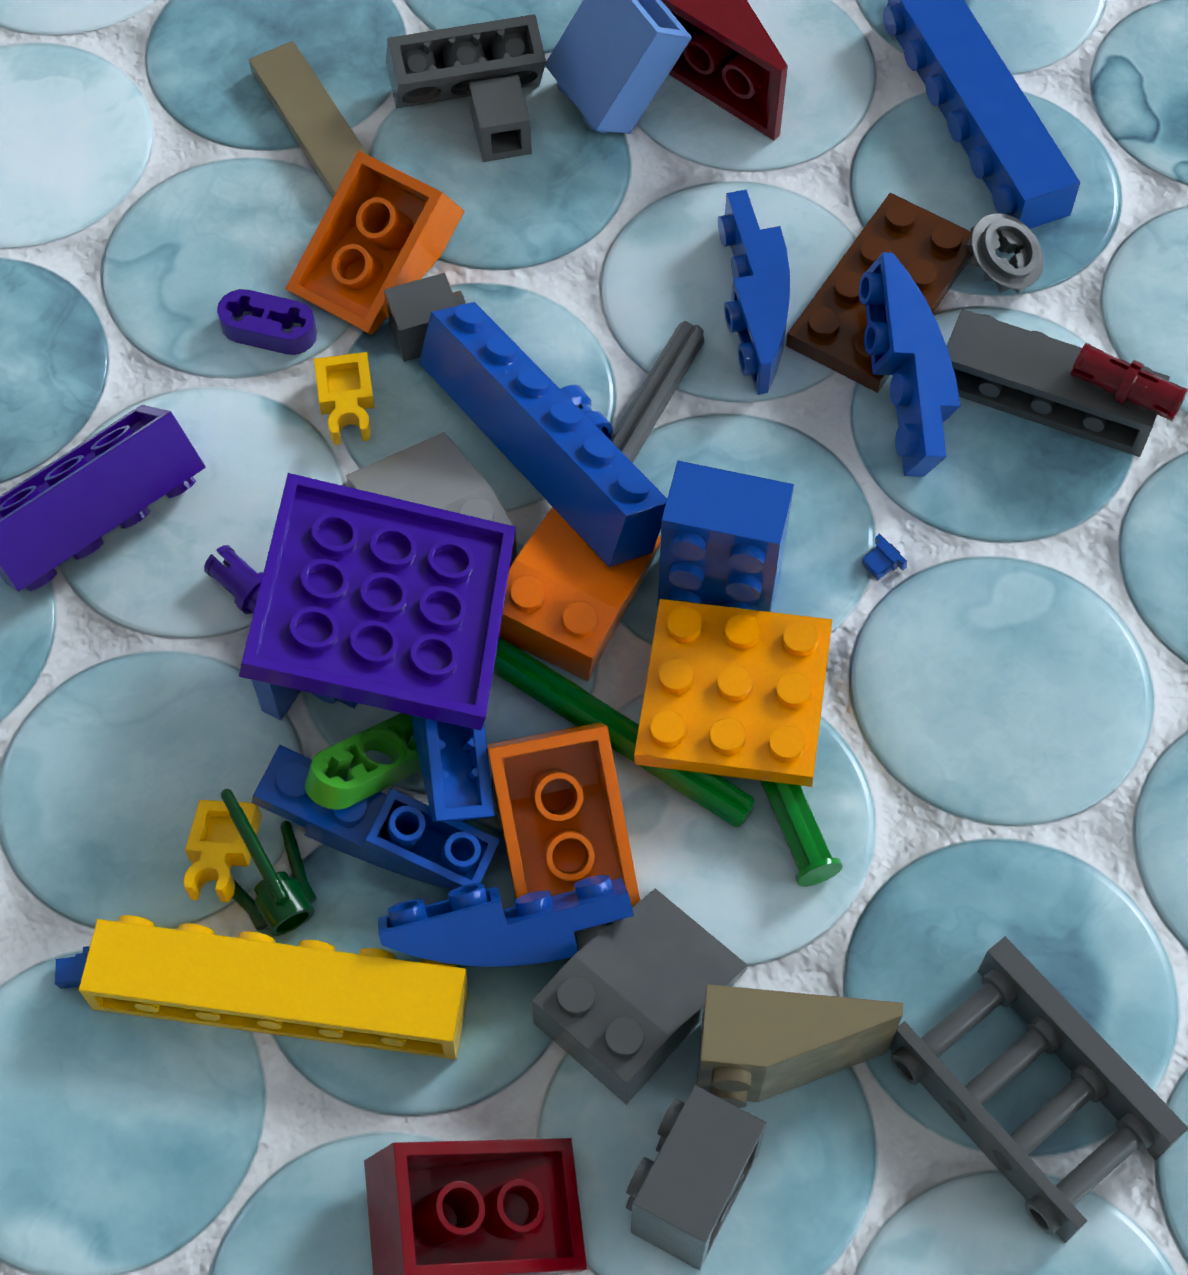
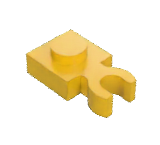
M367 352L315 358L314 365L321 415L330 414L328 427L334 445L341 444L340 432L347 425L358 426L362 441H369L371 427L369 416L364 409L375 408Z
M199 800L185 848L190 863H193L187 869L184 876V886L191 900H198L201 888L205 883L216 880L215 890L220 901L228 903L235 892V882L230 873L231 866L249 867L251 855L223 801ZM238 802L257 836L262 819L259 807L253 803Z

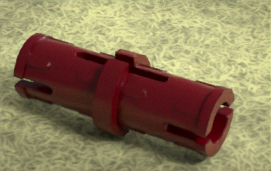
M1085 343L1070 373L1073 377L1092 383L1114 394V400L1119 403L1125 404L1126 401H1129L1155 412V414L1171 422L1177 415L1188 393V388L1181 387L1144 370L1143 363L1136 360L1129 363L1120 358L1118 359L1089 343Z

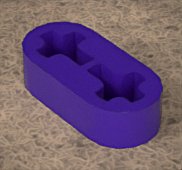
M238 289L224 295L218 303L217 313L223 334L229 340L236 343L278 353L296 355L310 349L316 341L317 329L312 310L306 304L299 301L252 290ZM245 311L251 312V315H244L241 321H234L233 317H241ZM293 323L301 324V327H294L291 330V333H285L283 331V329H290L293 326Z

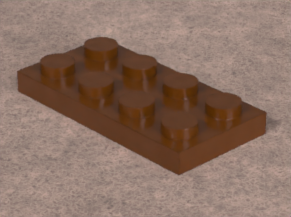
M889 193L787 333L786 346L878 393L890 375L873 374L871 354H868L865 350L866 307L859 299V284L862 275L883 252L893 253L911 275L933 313L973 256V253L965 246L972 236V232L895 194Z

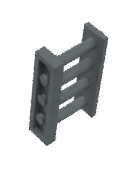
M1004 936L986 952L977 971L982 976L983 986L922 1038L905 1021L901 1023L889 1047L893 1053L891 1060L898 1072L909 1083L917 1085L920 1082L1027 1200L1025 1209L1036 1225L1049 1235H1053L1056 1232L1066 1243L1087 1222V1219L1075 1207L1082 1198L1136 1149L1141 1152L1147 1151L1157 1160L1188 1130V1126L1011 941ZM999 1005L1003 1007L1010 1005L1026 1022L1027 1033L964 1086L938 1057ZM1044 1052L1047 1054L1055 1053L1072 1071L1070 1074L1072 1081L1009 1135L983 1105ZM1091 1100L1096 1103L1100 1101L1118 1120L1116 1122L1118 1130L1055 1186L1028 1155L1088 1101Z

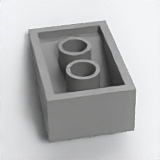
M445 432L346 475L347 482L351 488L514 526L490 484ZM516 530L510 565L513 564L518 556Z

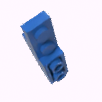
M747 189L726 193L725 215L718 216V231L723 247L730 246L733 253L731 257L733 276L731 301L724 303V314L729 332H737L741 342L738 345V359L741 371L744 376H752L757 395L768 393L777 373L783 352L790 301V268L781 226L760 230Z
M883 252L862 275L859 284V299L866 307L867 316L864 346L866 352L871 354L873 374L893 375L890 383V400L896 406L898 418L895 448L897 454L902 457L904 476L924 477L947 457L943 422L961 407L958 387L948 348L925 297L893 253Z
M279 744L252 796L251 803L306 828L304 836L391 872L449 890L468 884L481 883L500 842L499 838L463 821L433 823L429 805L392 788L388 795L378 792L345 809L334 810L322 807L311 800L305 790V781L312 759Z
M596 875L582 879L574 884L575 890L551 896L549 891L531 892L515 899V906L503 909L497 886L485 889L484 884L474 883L453 889L448 893L449 899L425 905L424 900L413 899L391 906L387 910V916L378 918V934L382 946L414 957L441 963L476 967H511L570 958L578 952L574 935L575 931L634 916L629 893L622 878L611 880L609 875Z

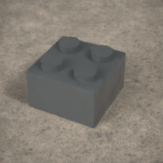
M694 1085L685 1103L675 1098L658 1129L657 1135L661 1136L656 1147V1151L659 1152L655 1161L646 1157L641 1160L626 1191L630 1195L626 1209L632 1211L631 1233L700 1270L758 1156L767 1122Z

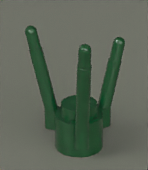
M230 789L222 790L221 798L230 813L229 815L263 877V880L254 888L257 895L255 901L234 879L235 892L233 899L248 913L257 931L267 927L271 935L280 936L297 929L314 915V909L311 904L317 900V897L308 883L292 824L289 821H283L280 825L293 877L289 878L285 871L275 872L233 792Z

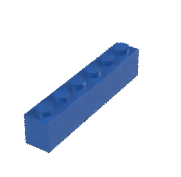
M888 0L887 7L883 10V21L888 34L896 37L904 50L908 67L912 71H917L925 84L930 103L933 106H938L944 115L952 139L955 142H960L969 156L974 175L978 179H983L991 192L997 212L1017 218L1029 229L1070 216L1081 182L964 0Z
M476 302L460 304L431 312L419 360L422 368L608 567L652 553L661 530L662 517L667 498Z

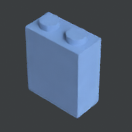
M583 0L547 59L545 67L556 79L558 89L570 98L583 114L582 119L587 126L599 133L616 132L630 134L692 37L661 0Z

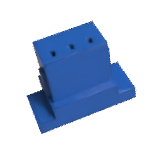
M880 533L875 537L876 547L862 559V565L877 580L898 567L902 571L907 568V560Z
M89 946L83 947V953L75 954V957L56 959L55 985L60 989L80 986Z

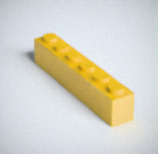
M122 915L119 916L118 921L97 919L79 992L92 1010L457 1060L469 984L466 969L458 968L457 964L441 963L421 958L420 962L398 960L395 954L378 948H363L359 954L336 951L335 947L331 944L318 940H302L299 942V946L275 943L272 937L258 932H241L238 938L215 935L212 929L198 924L183 923L176 930L155 927L152 921L142 917Z

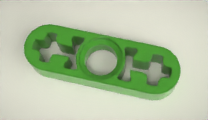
M400 713L318 752L313 757L305 781V790L311 800L328 809H345L421 771L415 738L411 739L408 746L411 735L414 737L410 715ZM365 752H382L388 755L393 760V763L380 764L374 762L367 757Z

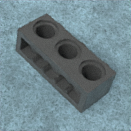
M535 14L389 37L387 39L386 66L396 109L470 97L469 83L490 78L518 75L522 88L540 85L546 64Z

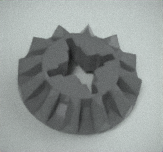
M994 213L986 215L970 229L972 236L965 246L974 254L970 265L980 267L984 272L982 282L995 281L1000 293L1009 289L1020 293L1039 279L1043 270V252L1036 236L1023 222L1007 214ZM998 249L1000 252H1007L1008 254L1015 253V255L1008 261L1007 258H999L995 250Z

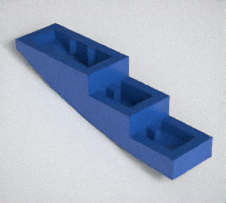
M410 715L433 823L494 817L495 811L485 724H483L480 731Z

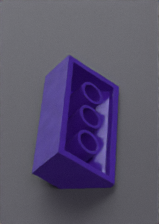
M140 405L0 496V577L7 585L18 592L25 587L28 591H33L44 586L57 575L55 567L72 556L79 560L92 554L104 544L102 536L119 525L122 529H126L137 524L149 515L150 510L147 506L164 495L167 498L176 497L195 484L196 480L193 476L205 469L206 466L173 413L164 409Z

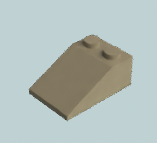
M707 984L701 1022L696 1086L738 1108H744L747 1106V1101L761 1102L884 1055L889 1050L903 1016V1003Z

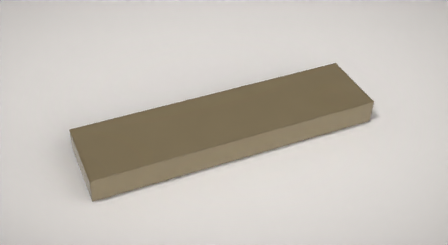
M293 41L250 58L251 72L327 190L334 197L358 150L367 155L368 153Z

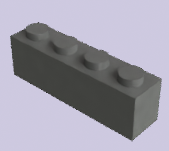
M961 309L947 343L959 397L1138 457L1141 456L1157 414L1129 401H1126L1125 404L1119 403L1114 400V394L1092 383L1071 376V370L1082 349L1081 347L1048 337L1039 331H1029L998 321L990 315L977 314ZM1146 366L1143 367L1144 370L1164 380L1169 381L1170 379L1168 375L1155 372Z

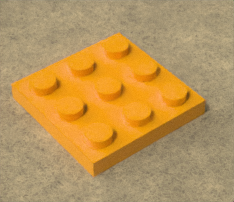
M660 599L634 753L635 765L812 787L832 619Z

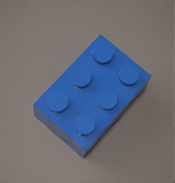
M677 460L661 523L657 606H659L660 599L772 612L781 573L794 484Z

